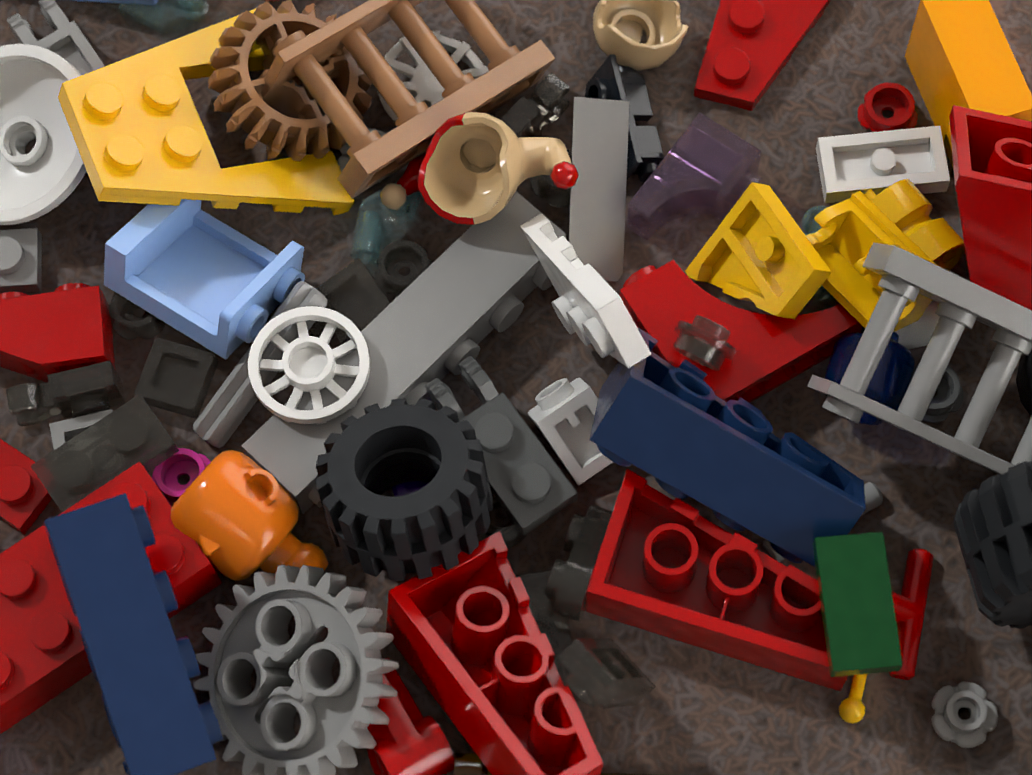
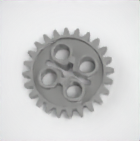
M278 565L276 574L261 571L254 573V587L237 584L233 587L237 606L216 605V612L223 621L221 628H203L202 633L214 644L212 652L195 654L197 662L209 667L208 676L193 682V688L209 691V701L218 720L223 741L229 740L222 758L225 761L244 760L242 775H336V767H356L358 763L353 747L373 749L376 746L373 736L367 729L369 724H388L390 721L389 717L377 707L379 698L397 696V690L382 683V674L397 669L399 664L391 659H381L380 650L394 639L393 634L374 632L372 629L381 618L382 610L371 607L361 608L367 592L363 588L346 587V576L328 572L324 574L323 568L302 565L301 569H299V567ZM294 615L296 627L295 633L290 640L288 625L291 617ZM338 657L341 670L337 682L334 683L332 665ZM255 668L257 674V682L254 690L252 691L250 679L251 674ZM297 710L301 717V728L298 735L295 734L293 727L294 716Z

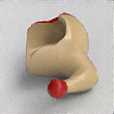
M466 112L447 119L435 131L433 139L426 149V153L409 163L406 171L396 184H387L381 190L380 198L386 208L397 210L405 204L406 197L421 192L426 204L439 216L456 224L476 225L495 217L512 199L517 187L528 178L545 174L550 175L556 187L566 190L575 186L579 174L575 165L571 163L565 144L560 139L552 137L518 138L516 133L502 120L487 113Z

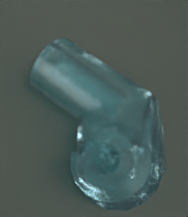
M381 190L363 200L357 213L350 252L351 258L360 263H378L381 260L385 234L404 224L415 215L420 204L419 192L406 197L405 204L397 210L384 206L380 198Z

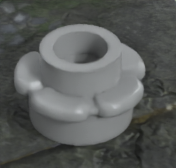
M963 681L956 687L946 685L935 694L932 700V708L935 710V713L931 718V723L935 732L943 740L957 743L962 748H972L982 744L986 740V733L995 729L998 721L997 707L993 702L988 701L986 698L987 692L975 683ZM961 708L967 709L970 712V718L967 720L961 719L958 716V710Z

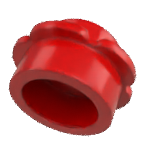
M886 82L875 86L865 94L864 104L858 107L857 118L861 127L872 132L915 128L917 124L918 114L914 111V98L907 88L897 83ZM889 110L893 113V116L886 118L882 115V112Z

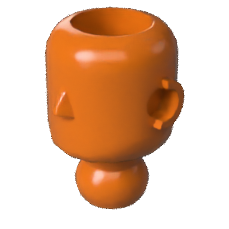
M228 450L218 454L171 508V520L174 526L183 534L195 540L211 564L231 580H244L251 576L258 568L264 572L276 574L278 565L299 567V569H301L302 565L325 570L329 564L327 556L320 547L313 543L301 542L291 533L299 519V507L294 497L277 482L271 473L262 469L242 452Z

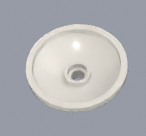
M30 44L0 46V225L20 224L47 214L67 199L86 173V168L58 100L62 83L79 77L81 74L72 64L58 54ZM36 138L34 148L28 154H25L26 145Z

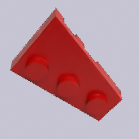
M721 0L694 87L693 97L752 111L790 60L792 53L808 31L821 18L831 0Z

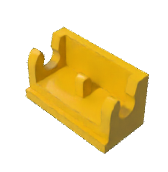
M861 191L853 193L847 200L822 210L814 217V220L822 228L813 234L806 235L832 271L822 286L864 328H866L883 289L878 287L882 276L862 267L873 242L895 245L935 264ZM918 293L915 302L907 301L893 332L918 321L932 299Z

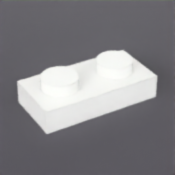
M940 125L819 137L817 140L816 154L824 204L842 202L858 191L865 194L872 189L878 195L890 185L903 179L911 180L922 194L946 192L948 189L950 175Z

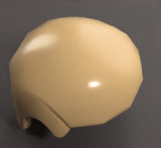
M600 0L593 15V30L599 48L607 56L610 54L615 55L618 65L628 66L638 71L659 67L677 51L688 30V25L681 24L679 2L671 0ZM643 29L647 35L646 44L640 43Z

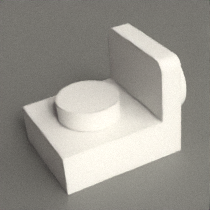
M580 377L572 382H569L567 378H563L550 384L536 396L535 401L538 405L532 408L528 415L540 429L578 486L613 463L599 451L597 444L589 440L598 398L586 382Z

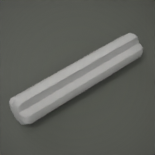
M300 281L296 283L270 320L283 312L299 307L316 306L325 308L328 300L316 288ZM306 321L308 331L315 321ZM296 324L289 325L277 333L289 344L299 338ZM269 342L263 351L262 359L282 360L283 352L273 343ZM251 346L193 423L194 432L214 447L221 448L226 444L258 400L248 374V358ZM259 370L263 387L269 385L279 371Z

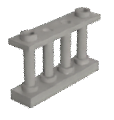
M873 242L862 267L882 276L878 287L883 289L840 385L812 375L807 387L827 395L822 408L858 424L863 413H866L995 472L997 476L1008 472V468L1021 462H1031L1032 417L1010 463L978 448L1021 355L1029 356L1032 349V311L895 245ZM918 293L939 303L935 314L940 316V319L896 411L864 395L907 301L915 302ZM975 321H978L996 330L992 341L997 343L956 434L952 437L922 423V420L964 329H972Z

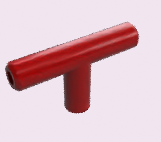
M916 548L908 552L901 595L892 591L903 666L900 671L888 673L891 677L902 680H910L915 676L934 561L933 554L925 549Z

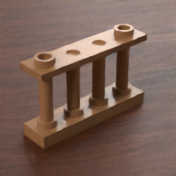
M368 0L307 36L300 30L282 40L273 50L275 58L264 81L270 89H273L296 75L299 77L350 146L347 150L350 160L339 175L338 180L351 198H354L406 166L413 159L426 153V149L432 141L435 131L447 119L466 112L489 114L536 84L555 60V57L543 41L539 40L523 51H520L516 45L509 47L475 0H444L490 61L487 66L489 71L475 79L471 73L463 74L415 10L414 6L425 0ZM393 20L445 89L441 94L444 99L431 107H428L425 101L418 103L367 36L368 33ZM345 47L398 117L395 121L397 127L383 136L377 130L370 132L319 64L321 60Z

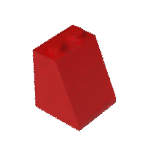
M953 105L949 119L954 179L970 281L1032 311V122Z

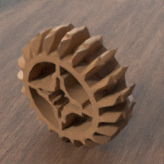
M292 0L283 1L277 11L266 1L257 7L254 14L246 10L238 15L234 22V27L225 28L218 40L220 47L214 50L210 58V66L216 71H213L208 79V89L221 93L214 101V112H231L232 114L226 124L227 133L238 131L241 128L248 133L244 142L245 150L253 148L258 142L266 145L268 160L276 159L282 149H285L289 158H292L293 161H301L306 152L309 155L313 154L316 159H321L328 153L329 148L334 151L340 150L347 143L328 116H322L318 103L297 75L273 89H270L264 81L275 58L273 50L282 40L300 30L307 36L337 19V14L328 16L325 21L316 18L315 3L307 5L302 13H297ZM344 47L321 60L319 64L363 121L364 117L362 114H365L370 108L373 98L366 93L372 82ZM261 48L265 56L262 62L264 71L259 79L251 81L248 70L249 54Z

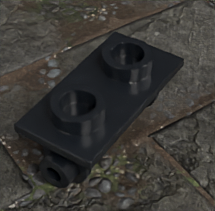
M610 54L586 84L585 98L630 101L627 179L631 175L638 174L640 182L650 183L657 181L663 176L662 168L666 165L656 126H636L635 121H649L653 116L644 75L628 66L618 67L616 56Z

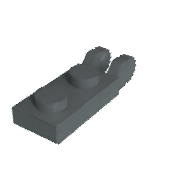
M469 356L460 362L458 366L460 367L464 382L474 391L482 402V406L465 416L450 388L441 382L440 379L432 380L425 385V388L438 410L448 406L458 413L459 422L467 420L474 428L476 440H480L491 492L524 536L578 500L577 492L503 392L498 394L486 372L473 357Z

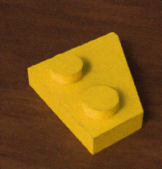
M751 182L685 270L689 278L715 285L723 289V293L739 300L751 301L757 308L777 317L792 319L797 317L832 273L769 185Z

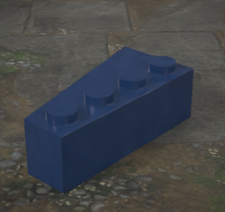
M639 328L638 330L651 355L630 368H627L619 361L617 362L600 389L589 440L597 444L599 451L612 462L622 466L633 464L654 476L659 486L669 494L681 499L691 497L711 508L714 515L726 526L737 531L748 529L768 540L771 547L783 558L794 563L805 561L815 567L814 539L817 537L848 535L866 510L864 481L793 432L785 433L782 439L771 433L773 427L761 414L762 411L741 397L737 401L729 400L725 402L716 396L712 388L703 381L707 376L705 372L686 359L679 368H675L652 352L658 340Z
M124 493L44 520V527L72 612L75 617L77 616L81 628L79 631L90 667L103 693L101 697L112 733L115 736L118 747H121L125 762L122 764L126 775H175L216 760L212 744L223 741L222 733L210 701L200 705L197 703L190 678L200 675V669L188 636L176 639L167 613L177 610L178 606L166 571L163 570L153 574L145 547L154 545L156 542L144 506L140 505L131 508L127 495Z

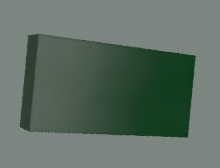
M883 532L815 538L813 552L830 677L900 671L903 665Z

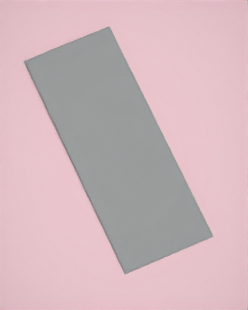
M574 97L571 163L575 165L579 176L575 186L570 188L569 242L584 265L589 263L605 281H618L623 274L630 101Z

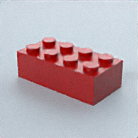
M139 461L61 514L124 493L127 495L131 508L143 505L156 542L154 545L145 547L153 574L163 570L166 571L178 606L177 610L167 613L170 619L219 586L222 582L197 542L174 526L171 520L172 506ZM44 525L0 553V734L93 672L79 630L81 628L77 616L75 617L72 612Z

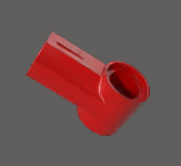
M396 669L382 674V683L397 690V696L379 698L377 707L389 717V723L369 724L367 727L376 742V746L373 749H367V755L374 774L445 775L455 769L454 755L438 723L431 716H422Z

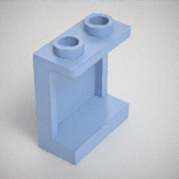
M182 199L179 206L148 204L105 243L104 285L225 360L243 342H253L260 330L265 326L268 316L282 304L296 283L304 282L305 274L301 272L304 247L295 241H291L277 255L201 210L202 200Z

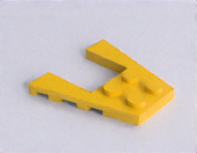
M256 9L250 10L249 12L254 14ZM238 15L62 83L58 100L98 201L179 206L182 199L211 201L213 208L237 209L240 203L272 204L274 212L302 213L304 207L331 208L333 215L349 212L354 203V199L351 198L338 180L341 170L333 151H329L321 159H316L313 154L305 155L301 161L285 158L228 168L220 167L184 80L210 77L213 71H216L210 66L211 55L216 48L220 47L218 40L225 28L234 27V22ZM261 48L249 54V71L264 70L262 62L265 56Z

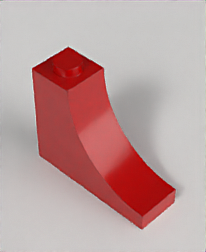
M674 259L657 269L655 266L650 265L636 271L625 281L623 288L619 292V296L637 328L642 329L658 340L652 352L675 368H679L686 359L705 372L707 376L703 381L712 388L716 396L725 402L729 400L737 401L741 397L751 403L858 341L863 327L841 304L822 311L797 315L795 319L755 313L737 308L721 301L698 286L683 272Z

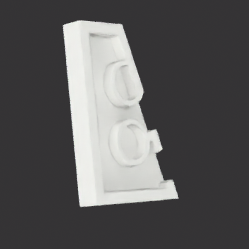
M541 213L520 225L559 295V298L551 303L569 334L572 335L576 332L586 346L592 343L602 358L611 355L627 368L650 356L651 352L621 297L589 263L584 265L581 262L573 246L564 236L557 238L550 221Z

